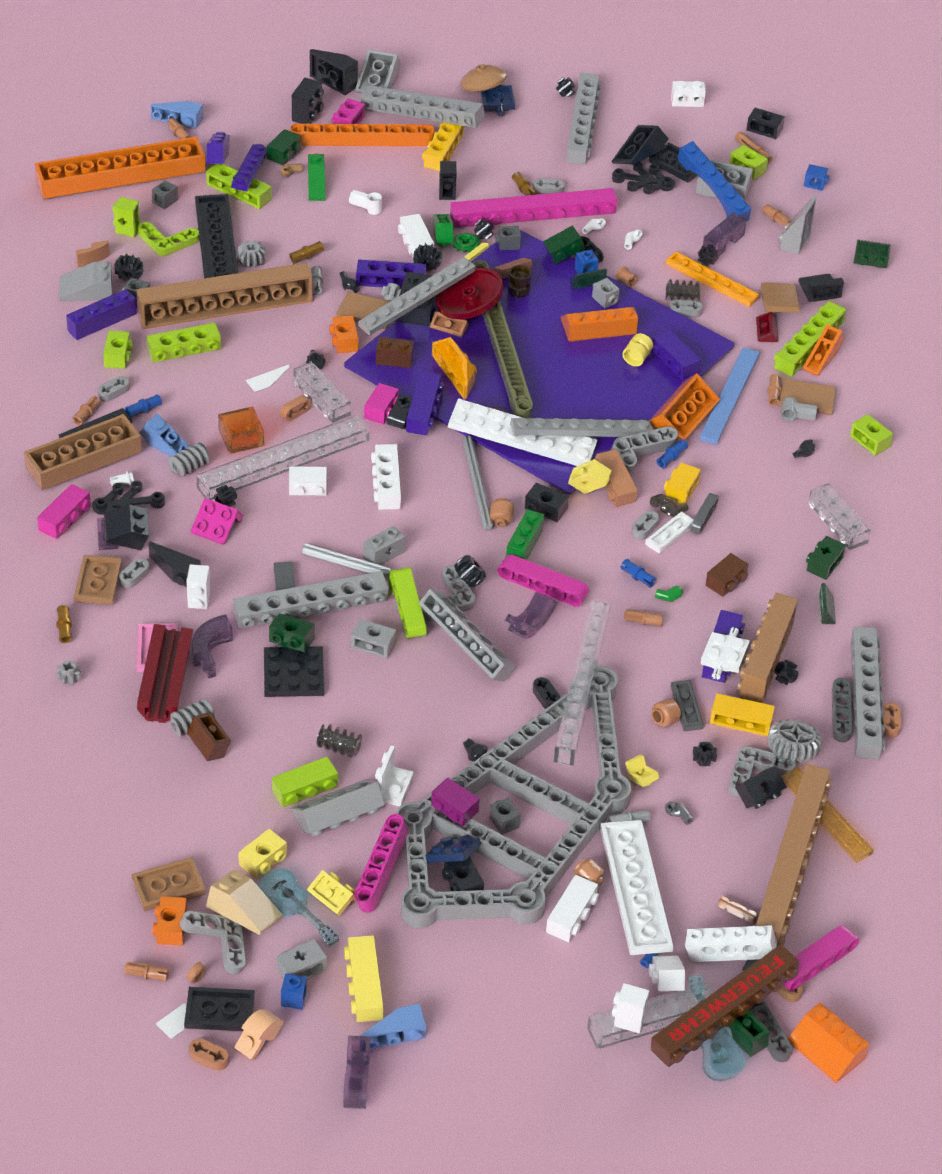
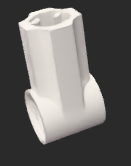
M356 190L351 192L349 197L350 204L365 208L372 215L382 212L381 194L376 192L366 194Z

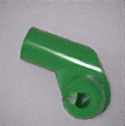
M674 586L667 591L657 589L655 598L673 602L683 595V589L680 586Z

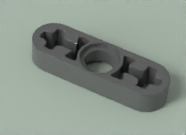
M708 494L692 522L690 530L692 533L698 535L702 533L718 504V495Z

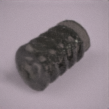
M672 279L668 280L665 300L670 296L671 301H673L676 296L677 300H681V297L684 300H688V297H690L691 300L694 301L697 298L700 302L701 286L699 281H696L695 285H693L692 280H690L688 285H686V281L682 280L680 285L678 279L675 280L674 284Z
M323 724L319 730L316 743L319 748L323 746L325 750L332 748L334 753L338 751L340 755L347 753V756L351 758L356 756L360 750L362 734L355 738V732L352 731L347 736V729H344L342 734H340V727H336L332 731L331 724H329L327 729H325Z

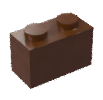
M379 337L376 347V364L411 368L414 341Z
M730 553L707 572L705 586L724 597L727 593L732 592L740 582H744L747 579L749 564Z
M212 713L193 717L187 734L205 759L211 761L224 758L231 739Z

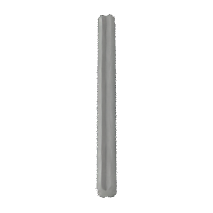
M472 436L463 437V445L483 529L492 530L493 521L490 518V508Z

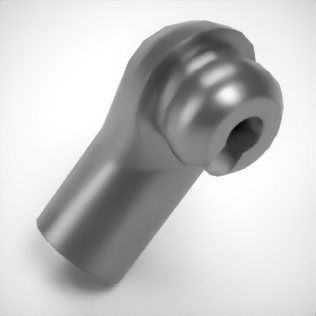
M675 802L665 804L667 814L681 817L686 825L694 821L693 816L683 804Z

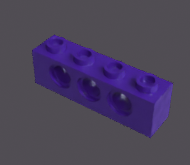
M358 259L356 282L359 286L382 288L383 286L387 287L388 283H393L402 288L406 272L426 274V264Z

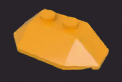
M451 337L433 342V358L462 398L467 399L475 383V375L477 374L475 365L471 364L467 354L463 353Z

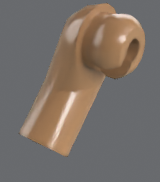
M285 164L280 169V174L288 177L293 172H302V164Z

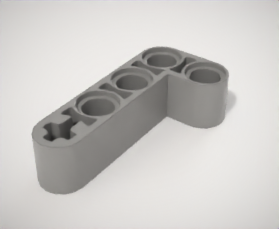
M663 427L619 437L614 441L610 451L617 449L630 475L637 463V457L666 451L668 447L673 446L678 433L673 427Z

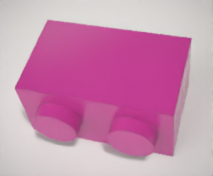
M379 383L364 405V418L385 424L390 410L399 397V389Z

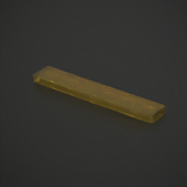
M799 767L782 775L784 783L795 795L803 775ZM827 800V803L823 806L825 809L822 819H820L823 827L856 863L872 855L873 849L831 802Z

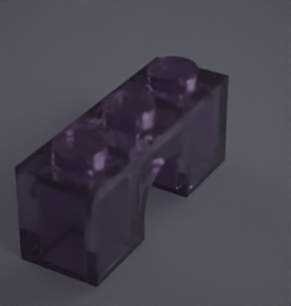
M732 213L704 236L703 246L712 245L713 248L718 250L717 254L719 257L725 252L728 240L736 243L744 236L746 219Z
M348 1035L343 1108L366 1109L371 1037Z

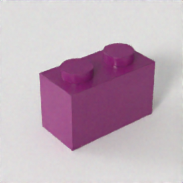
M448 777L432 791L431 805L461 826H464L479 812L480 799Z

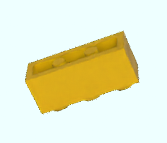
M716 693L710 724L768 736L775 706Z

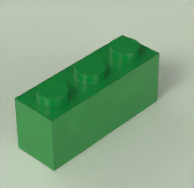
M526 510L507 545L506 556L511 554L525 560L528 559L543 531L544 514Z

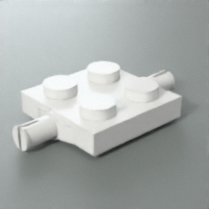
M732 627L729 635L712 632L701 658V665L714 669L712 674L714 679L716 676L717 679H720L722 671L739 673L750 647V640L737 638L736 636L739 632L737 628L734 630V627Z

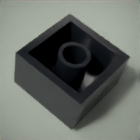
M304 77L292 93L293 122L311 124L313 120H316L319 112H322L324 108V102H322L324 95L322 82Z

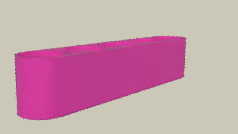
M507 555L497 569V573L503 579L575 607L580 606L589 593V587L585 583L515 555Z
M392 814L387 817L355 890V900L363 912L369 913L376 909L408 835V828L403 817L399 814Z
M838 926L795 955L799 960L798 975L793 980H788L782 985L789 991H794L850 953L859 943V937L846 926Z

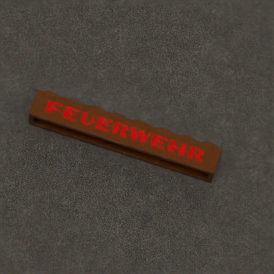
M780 944L651 1038V1051L668 1067L674 1063L681 1062L685 1055L691 1051H696L704 1041L714 1038L719 1030L729 1027L734 1019L740 1015H745L756 1003H762L767 995L778 991L782 984L788 980H793L798 975L799 960Z

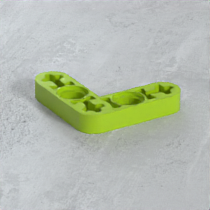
M150 222L138 224V235L160 256H167L199 242V230L196 228H188L165 238Z

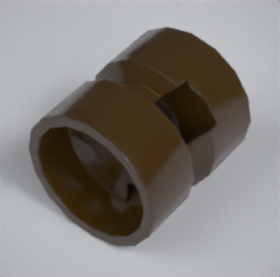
M515 265L510 268L508 293L511 296L523 298L529 295L531 270L528 267Z

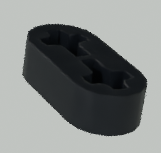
M540 677L534 680L533 693L545 709L560 699L559 693L548 679Z

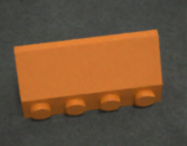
M634 307L565 314L561 316V321L568 341L636 334L638 316Z
M696 373L680 385L649 420L650 424L654 429L673 427L678 433L676 441L680 439L685 440L719 402L720 398Z

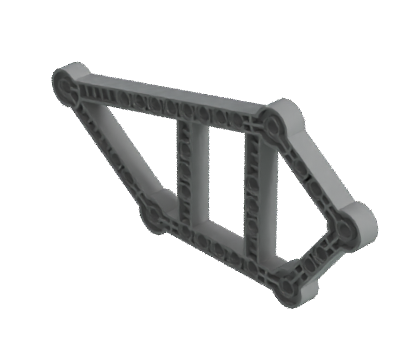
M600 665L588 668L583 673L582 683L451 778V780L472 794L478 792L488 783H492L570 824V828L546 858L473 819H470L464 826L453 822L447 815L437 811L431 805V794L420 802H408L402 804L397 809L395 814L403 817L408 828V835L405 839L408 889L402 894L400 911L402 920L407 925L421 929L431 926L436 920L511 918L520 924H533L542 918L545 909V898L598 832L601 823H605L609 815L623 812L630 803L631 784L620 773L612 701L616 696L618 678L612 669ZM592 707L600 777L595 782L593 799L589 803L514 765ZM432 829L447 837L451 836L453 839L470 835L471 838L480 837L481 845L475 852L528 879V881L515 883L510 889L435 892L428 885L425 840L429 838Z

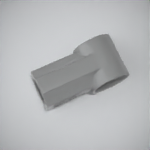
M788 397L782 401L781 418L786 421H793L796 418L815 421L817 406L798 403L796 399Z

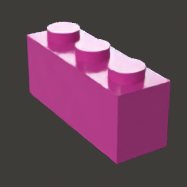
M71 484L37 517L38 530L58 539L90 508V492Z

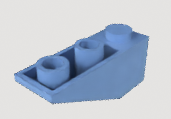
M181 101L150 105L151 119L168 122L172 118L176 119L180 125L197 128L203 119V104Z
M158 413L139 432L152 447L169 456H174L176 453H180L182 450L190 447Z
M420 1004L397 1008L361 1034L360 1050H373L377 1047L394 1046L402 1042L418 1041L425 1038L426 1024Z

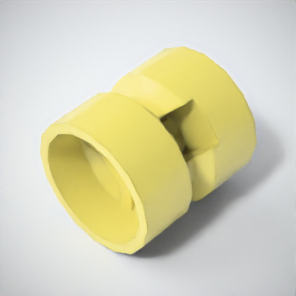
M639 333L634 335L623 351L624 360L632 366H640L653 349L652 340L645 334Z

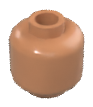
M498 498L491 503L490 518L493 523L498 527H505L512 523L514 505L510 500Z
M665 699L654 704L651 711L652 720L660 727H667L678 722L681 716L679 705L672 699Z
M583 858L573 869L575 872L574 876L578 875L598 884V887L604 881L602 878L604 869L591 858L587 860Z

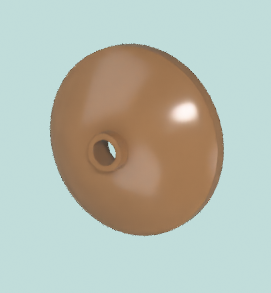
M480 64L463 76L460 82L461 88L471 92L488 90L503 83L507 78V73L501 67Z

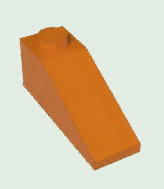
M826 325L802 369L819 376L836 355L844 341L843 332L830 325Z

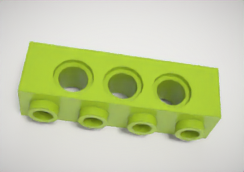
M215 164L206 171L207 185L253 207L261 209L272 200V187L255 178L247 192L231 188L232 181L238 170L225 164Z
M215 323L146 336L147 350L152 362L221 349V336Z

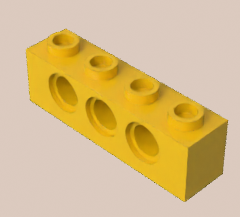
M440 123L438 132L434 133L433 140L429 142L427 150L423 152L422 160H424V167L440 171V161H449L464 135V126Z

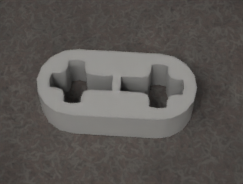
M538 178L534 180L533 190L538 194L564 192L565 188L564 182L557 179Z
M673 300L670 303V309L685 317H699L702 314L703 305L699 301Z
M119 376L102 384L98 388L99 399L111 401L129 390V380L126 377Z
M654 511L644 512L633 524L632 536L639 540L647 538L658 526V513Z
M139 558L130 563L119 574L120 585L124 588H132L149 573L148 561Z

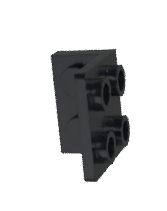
M831 274L801 277L798 280L809 302L842 297L844 286L842 278L833 279Z

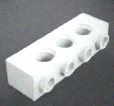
M397 444L375 445V452H371V461L375 463V465H372V476H376V478H373V489H377V491H374V502H378V510L400 509L401 492Z
M772 925L687 929L685 948L691 962L761 959L777 947V939Z

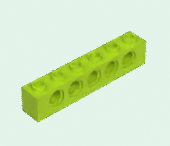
M830 301L821 306L816 315H812L809 322L804 324L801 330L793 335L792 340L786 342L783 349L775 354L774 369L793 377L805 364L826 325L838 329L845 321L847 309Z

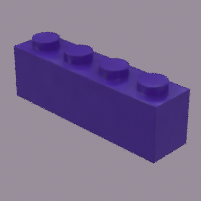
M125 289L66 315L67 330L76 340H79L137 314L136 298Z
M420 371L406 419V432L428 435L429 428H433L434 418L432 417H436V404L439 405L441 398L439 392L442 393L444 388V382H441V374Z
M720 610L714 633L729 635L731 628L734 627V630L735 628L739 630L736 637L741 638L739 634L743 635L745 623H742L743 615ZM703 665L702 678L725 683L726 676H730L732 671H722L720 679H717V676L714 679L712 677L714 669Z

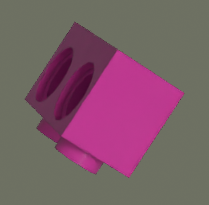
M347 98L340 105L338 111L333 114V124H359L365 117V104Z

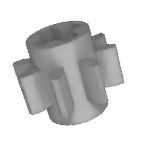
M388 283L387 287L383 286L381 294L384 300L391 302L399 297L401 287L393 283Z
M64 661L61 666H57V679H62L63 684L74 685L77 680H81V666H76L75 661Z

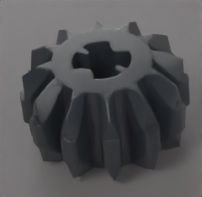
M425 242L424 246L419 244L415 248L413 254L414 263L426 264V269L429 272L431 269L436 270L440 266L442 253L437 246H433V243L427 245Z
M126 253L125 256L120 255L115 261V274L118 275L119 279L123 278L124 282L130 280V278L139 279L143 275L144 265L140 261V257L135 258L134 254L129 256Z
M464 555L454 564L458 576L470 587H476L486 578L482 566L470 555Z

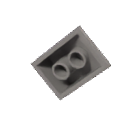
M368 49L355 92L363 93L369 85L390 89L397 78L401 65L398 54Z
M813 196L793 217L792 221L787 223L785 232H781L779 237L781 242L780 249L799 255L811 235L816 196Z
M111 261L92 262L60 276V301L102 300L112 295Z

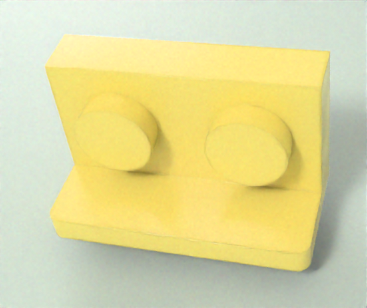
M322 870L307 888V891L340 916L352 900L356 902L354 897L355 890L348 884L342 886L339 883L341 879L333 872H330L328 875Z

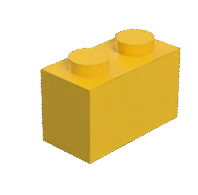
M680 462L677 469H673L671 479H667L665 482V498L686 505L699 484L701 469Z

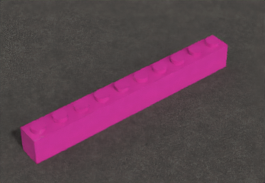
M613 188L459 201L450 202V216L453 228L475 226V223L480 219L484 221L488 219L492 224L614 214L617 208V198Z

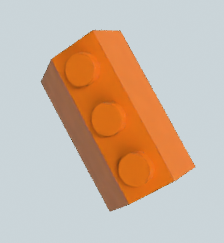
M821 1002L804 1015L788 1038L792 1046L835 1083L839 1082L866 1059L870 1044Z

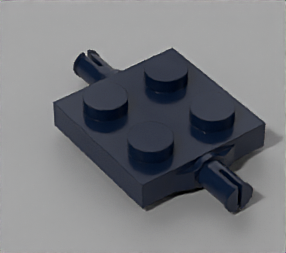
M498 85L494 88L480 91L484 111L497 110V115L500 116L501 113V116H503V110H515L512 85Z

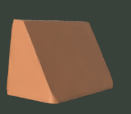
M521 258L494 267V271L500 275L501 279L509 277L510 268L515 265H524L531 270L532 260Z
M435 311L429 328L462 337L469 323L467 320L445 317L440 312Z

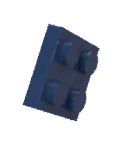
M466 835L453 839L451 836L441 838L440 842L433 846L425 855L427 863L465 861L481 845L480 837L471 838L470 835Z

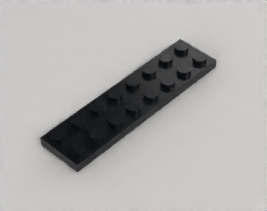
M228 194L195 196L204 279L237 274L238 267Z

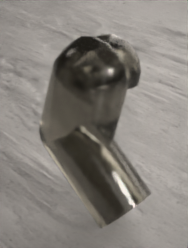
M663 494L650 498V505L655 508L664 505L675 508L677 504V499Z
M663 502L660 505V510L671 517H675L681 511L684 513L689 509L685 502L679 505Z

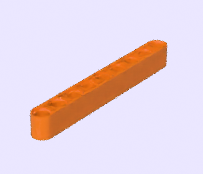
M293 124L290 127L291 132L301 135L302 146H428L429 142L433 140L435 131L434 127L428 124Z

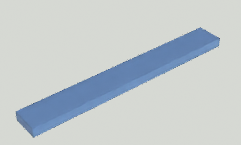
M742 348L719 396L720 400L714 406L700 435L701 441L715 445L718 444L760 352Z

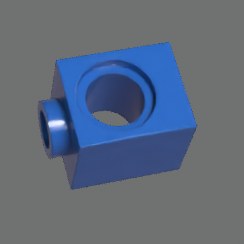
M809 164L805 174L804 187L823 191L824 186L828 185L830 175H827L828 168Z
M592 250L576 253L575 270L581 279L597 276L598 258Z
M285 973L281 988V1006L303 1010L307 994V977Z

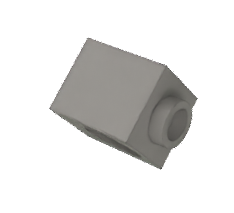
M605 278L593 284L592 297L601 306L607 308L618 303L620 289L608 278Z

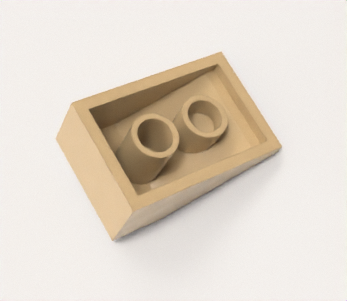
M232 870L211 885L206 907L259 935L282 918L283 914L257 884L240 871Z

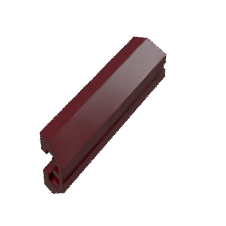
M153 625L137 701V710L147 721L166 723L170 720L171 713L178 711L193 629L181 627V631H176V629L167 630L166 625Z

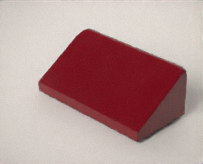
M773 312L757 316L758 341L779 342L777 319Z

